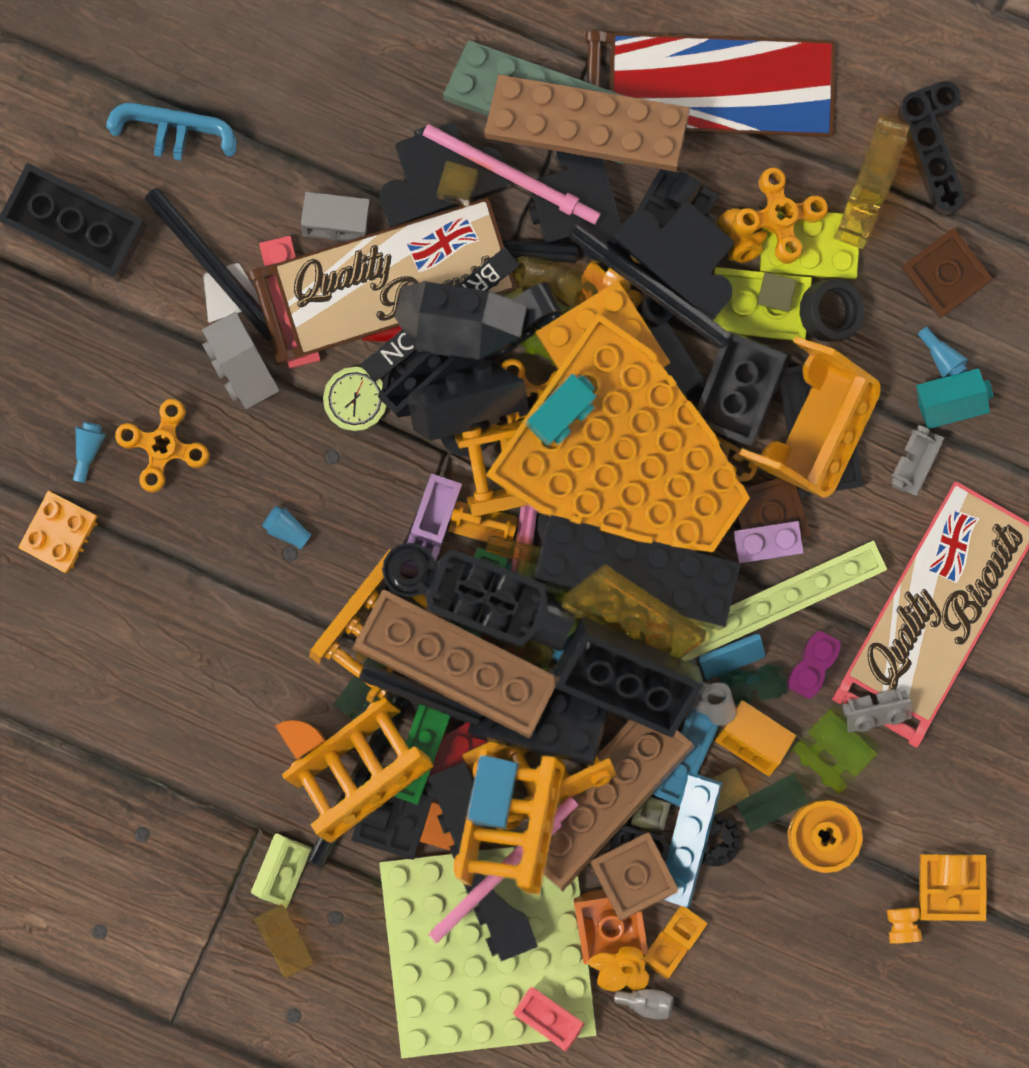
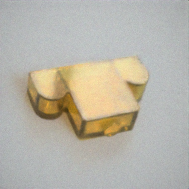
M879 114L833 239L864 249L874 228L879 210L889 192L907 142L906 136L910 125Z

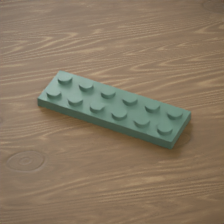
M468 40L443 93L444 101L488 116L498 74L615 95L621 94Z

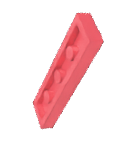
M291 236L259 243L264 266L296 257ZM271 276L267 279L288 350L298 348L276 276ZM319 352L288 362L289 369L321 362Z

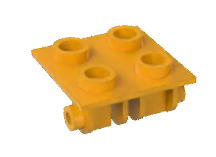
M48 491L18 548L68 574L70 568L73 570L75 568L73 565L79 556V551H84L81 548L83 543H88L86 537H89L93 527L97 526L95 521L98 516Z

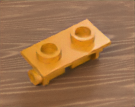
M456 501L448 532L511 549L519 517L501 512L473 517L467 503Z

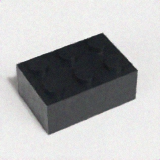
M728 331L731 334V338L724 348L719 349L696 410L712 431L749 446H756L792 354L739 333Z

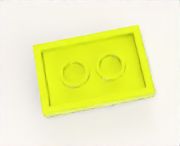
M778 211L779 213L776 215V217L779 220H783L782 218L785 215L782 212ZM827 212L826 216L817 223H809L807 221L796 222L793 231L795 237L802 244V254L795 262L790 264L782 263L777 259L775 255L776 235L769 232L766 228H762V231L767 232V238L761 243L763 252L760 254L759 272L813 278L856 280L861 215ZM785 246L786 251L792 253V250Z
M715 267L714 275H722L727 278L733 289L729 302L714 318L713 321L726 331H733L746 337L793 342L795 337L805 339L806 330L802 325L799 315L800 302L804 292L811 286L812 277L770 273L796 280L789 312L786 313L756 305L765 272Z

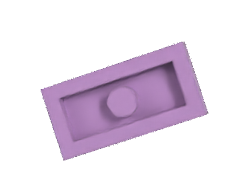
M798 521L733 532L737 559L740 564L803 554Z

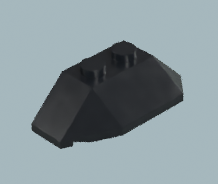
M421 282L401 287L395 319L418 352L482 361L509 344L521 339L528 308L525 305L490 291Z
M415 350L385 374L382 390L379 391L378 398L398 418L410 416L408 395L417 392L423 386L433 385L446 379L449 374L459 373L473 367V364L478 361Z

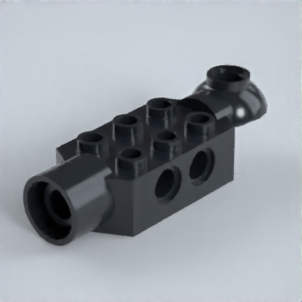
M405 543L397 545L390 550L383 562L382 573L384 581L393 592L406 597L425 595L429 613L519 648L531 640L561 652L577 612L576 608L547 598L545 584L451 549L438 561H435L430 552L421 545ZM405 562L415 563L419 568L418 575L413 579L402 577L400 574L402 564Z

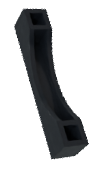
M466 762L429 776L431 783L425 785L431 802L435 803L438 801L442 810V814L437 815L443 833L450 832L455 843L449 846L454 859L460 853L474 784ZM474 873L472 886L464 884L467 894L485 879L483 874ZM494 889L478 903L479 906L473 908L480 926L486 924L491 936L485 939L492 957L499 955L502 962L538 947L526 914L509 905Z

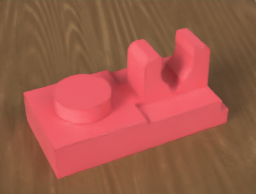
M532 986L513 1012L516 1017L566 1052L571 1044L575 1042L585 1025L584 1022Z

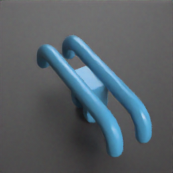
M123 103L116 106L110 112L106 123L107 129L113 136H119L122 133L124 124L130 120L158 124L154 147V156L162 157L165 151V142L170 127L177 128L176 144L173 149L174 160H182L188 130L218 135L222 138L221 148L226 156L231 157L236 152V138L231 127L225 121L215 117L137 103Z

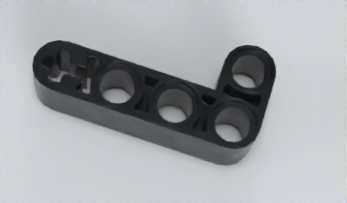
M942 81L909 93L902 100L898 108L901 125L932 208L942 216L954 214L964 201L963 189L937 122V118L951 113L961 98L960 89L950 81ZM941 91L949 93L952 97V104L942 105L938 102L936 94ZM909 102L919 104L922 108V114L919 116L910 115L906 110V104ZM920 132L929 133L933 138V144L931 146L921 145L917 135ZM931 162L940 163L944 168V175L938 177L932 175L929 171V164ZM948 180L949 182L943 189V186L941 184ZM945 193L948 197L953 196L955 198L951 206L948 202L942 203L941 201Z

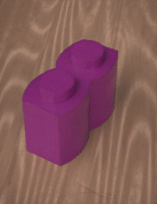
M822 631L812 634L803 646L801 661L796 663L788 674L786 689L804 699H810L815 696L823 685L825 670L838 657L841 646L840 641Z

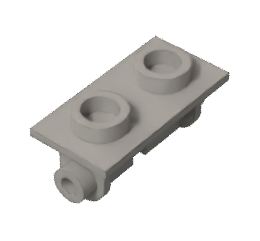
M920 425L911 432L912 435L905 448V451L908 452L907 456H901L894 473L890 476L893 478L890 483L893 488L915 496L918 495L945 439L942 436L930 433L929 429Z
M895 689L876 694L877 705L872 704L870 695L847 700V704H842L844 717H847L848 733L854 731L864 732L873 727L886 724H900L905 720L911 719V699H908L906 690L900 691Z

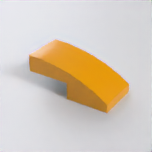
M679 906L648 948L649 954L643 956L646 965L665 979H668L708 923L686 907Z

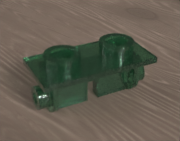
M369 657L363 663V665L370 664L385 671L388 668ZM354 676L333 705L350 718L355 719L365 712L371 704L366 699L372 688Z
M769 664L759 667L758 670L744 671L735 669L728 671L725 675H719L720 683H724L729 687L735 704H739L741 700L753 702L751 690H757L759 700L781 698L782 694L788 693L787 677L783 666L777 667L776 665Z
M792 774L737 802L736 805L750 832H753L809 802L805 797L801 784L798 783L795 775Z

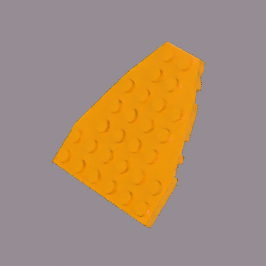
M599 313L596 314L485 475L541 514L570 519V522L581 524L582 522L598 526L600 531L638 542L652 544V541L671 545V547L711 553L718 546L750 499L744 486L740 484L733 466L728 462L719 446L720 443L714 432L690 400L686 399L677 387L675 380L671 375H668L659 363L654 352ZM572 374L577 378L580 375L584 376L595 388L592 393L596 398L591 402L595 408L582 421L576 417L568 425L572 432L559 445L553 441L549 446H546L524 423Z

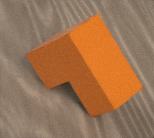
M431 803L420 842L450 850L449 846L455 843L451 833L444 834L437 815L442 814L440 805L438 803Z

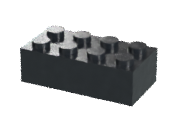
M28 162L0 214V223L3 226L119 283L147 228V224L143 219Z
M584 616L553 669L556 688L671 738L675 735L703 686L700 667Z

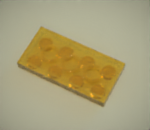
M605 564L563 596L562 607L575 613L579 618L587 617L680 659L703 643L706 638V631Z

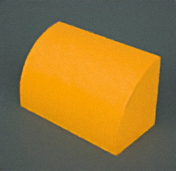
M741 700L736 707L737 714L732 722L723 726L715 742L769 777L779 766L797 735Z

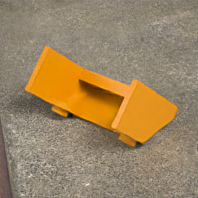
M795 337L793 343L810 354L803 365L804 380L812 386L785 444L773 441L763 449L761 455L742 449L739 455L776 477L812 494L826 498L835 491L879 399L881 387L876 378L837 350Z

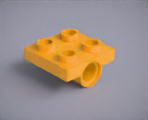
M919 854V920L986 921V855Z

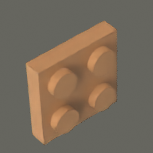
M649 832L590 861L620 922L679 892Z

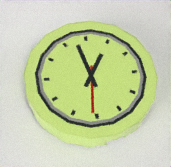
M361 367L344 368L334 374L326 384L323 395L324 408L331 421L341 429L348 431H363L376 425L385 414L387 407L378 398L383 384L381 379L374 382Z

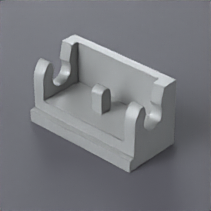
M305 192L301 219L302 236L338 241H350L366 236L370 199Z

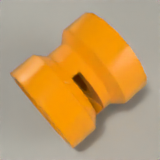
M919 907L887 910V919L893 923V926H891L892 930L889 932L890 943L922 941L921 930L915 924L920 918Z

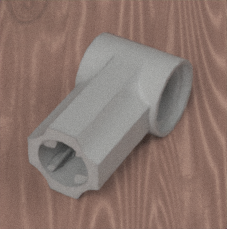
M703 682L700 692L690 707L692 710L707 715L710 722L715 725H726L732 722L737 714L731 691L724 683L708 684Z

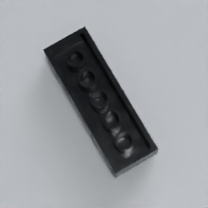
M550 515L546 519L532 580L556 589L720 631L726 627L741 564L678 547H671V545L652 541V544L638 542L600 531L598 526L582 522L581 524L570 522V519Z

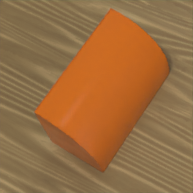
M291 720L275 725L296 759H301L327 740L316 726L308 722Z

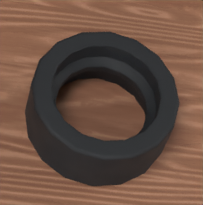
M825 280L811 285L804 292L800 302L799 315L803 327L810 336L819 341H841L852 337L859 330L864 319V304L860 293L852 284L845 280ZM829 291L837 293L845 307L843 323L835 330L826 328L819 315V302L822 295Z

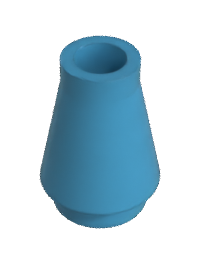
M277 505L262 524V527L267 530L266 534L292 544L300 550L311 536V533L285 507L281 509Z

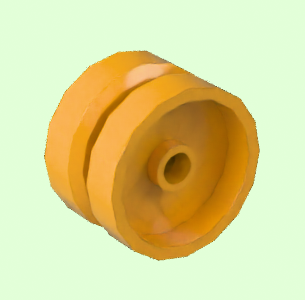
M829 800L811 801L800 807L792 816L787 830L788 846L795 859L805 867L821 873L838 872L849 866L858 856L863 842L862 827L856 815L845 805ZM820 830H827L830 837L826 842H821V838L818 836Z

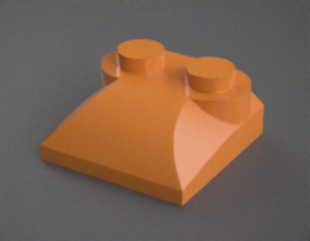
M604 890L586 892L573 899L584 964H588V960L596 954L603 952L617 954L618 950L623 947H634L639 949L643 955L649 954L642 911L620 922Z

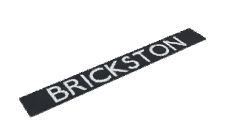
M504 247L457 286L489 291L515 270L519 264ZM402 329L360 365L372 380L376 382L416 349Z

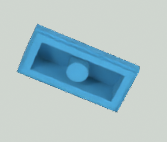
M755 634L701 655L697 660L704 678L709 680L763 659L765 651L760 634Z
M481 755L479 757L467 816L469 821L475 825L506 829L519 764Z

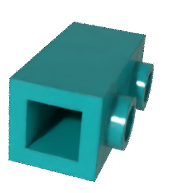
M979 368L916 385L918 407L927 429L990 413L989 399L993 398V391L990 381L983 380Z
M572 374L524 424L546 446H549L553 441L559 445L572 432L568 425L576 417L582 421L595 408L591 404L596 398L592 393L595 389L594 386L584 376L580 375L577 378Z

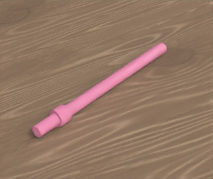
M430 124L426 126L423 132V136L558 205L560 211L570 216L573 213L595 225L601 213L578 202V197L570 193L565 195Z
M569 796L557 807L551 835L562 827L561 822L578 806L572 797ZM517 846L501 863L518 865L523 857L524 850L522 846ZM488 875L428 933L430 938L438 943L505 877Z

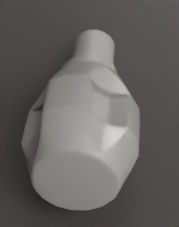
M654 989L638 990L632 993L619 990L615 993L614 1003L628 1005L630 1009H634L636 1013L643 1017L660 1020L670 1018L674 998L664 991Z

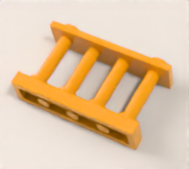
M523 421L481 429L480 426H472L470 431L454 435L459 449L468 447L476 491L473 496L467 497V503L473 517L527 506L526 503L505 489L493 491V489L489 488L487 476H485L486 469L481 444L500 440L501 449L503 450Z
M390 549L311 648L309 657L318 664L324 658L328 660L332 658L359 678L363 665L340 648L341 644L337 641L344 632L348 635L353 633L355 636H359L364 625L360 623L361 619L357 616L364 607L368 610L374 608L380 596L377 590L385 582L382 568L384 559ZM421 594L411 597L427 609L425 595ZM388 667L387 670H386V671L391 672V673H393V674L396 673L395 670H393V669H391V668H389V667ZM367 684L372 689L368 693L366 700L372 703L376 697L382 699L388 691Z
M386 697L371 703L365 712L307 756L293 762L290 768L282 774L286 781L297 788L304 786L320 813L319 818L311 826L316 835L329 843L335 841L434 766L429 756L415 746L411 749L408 748L391 720L401 710ZM380 727L398 755L397 760L385 769H383L365 739ZM353 747L356 748L372 775L371 779L360 788L356 787L340 760V757ZM328 766L346 794L345 799L333 808H331L314 779L317 774Z
M488 742L462 755L472 776L474 762L476 759H479L481 749L488 750L498 759L519 764L518 767L530 768L524 756L528 751ZM596 755L593 766L587 765L588 768L570 776L565 766L558 803L593 786L601 787L607 784L612 777L617 775L610 758L600 762ZM556 758L561 764L565 766L561 758ZM522 781L529 795L522 800L530 801L535 796V782ZM509 812L506 829L496 828L497 830L514 829L522 823V820L529 818V815Z
M480 750L479 757L483 755L496 758L488 750ZM542 756L541 766H538L537 769L518 767L516 780L535 782L536 785L535 796L530 801L511 800L509 812L528 814L530 817L528 830H525L524 833L483 828L484 826L475 825L468 818L466 819L460 853L456 855L453 864L456 879L465 885L472 886L474 873L516 879L517 886L526 893L540 895L565 768L563 764L556 758ZM476 759L474 762V778L476 777L479 759ZM480 841L522 846L524 850L522 862L518 863V865L477 860Z

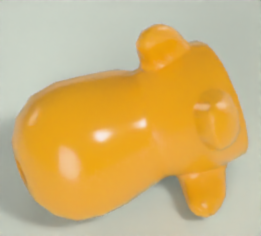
M729 209L718 219V228L734 241V245L729 250L727 257L730 261L736 260L739 263L749 262L763 252L761 243L767 238V232L759 231L749 236L739 235L733 228V219L741 209ZM743 219L746 225H750L747 219Z

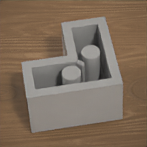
M236 311L202 329L207 339V342L202 345L220 379L226 376L229 380L224 385L233 401L240 399L246 410L279 392L273 377Z

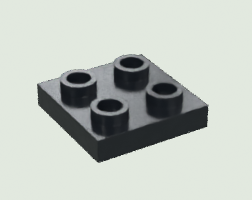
M660 169L636 211L644 210L652 213L657 219L658 228L661 229L685 202L691 203L702 214H709L719 195L705 188L700 181L684 172Z
M422 794L419 804L416 805L393 796L356 824L351 840L414 860L432 803L430 797Z

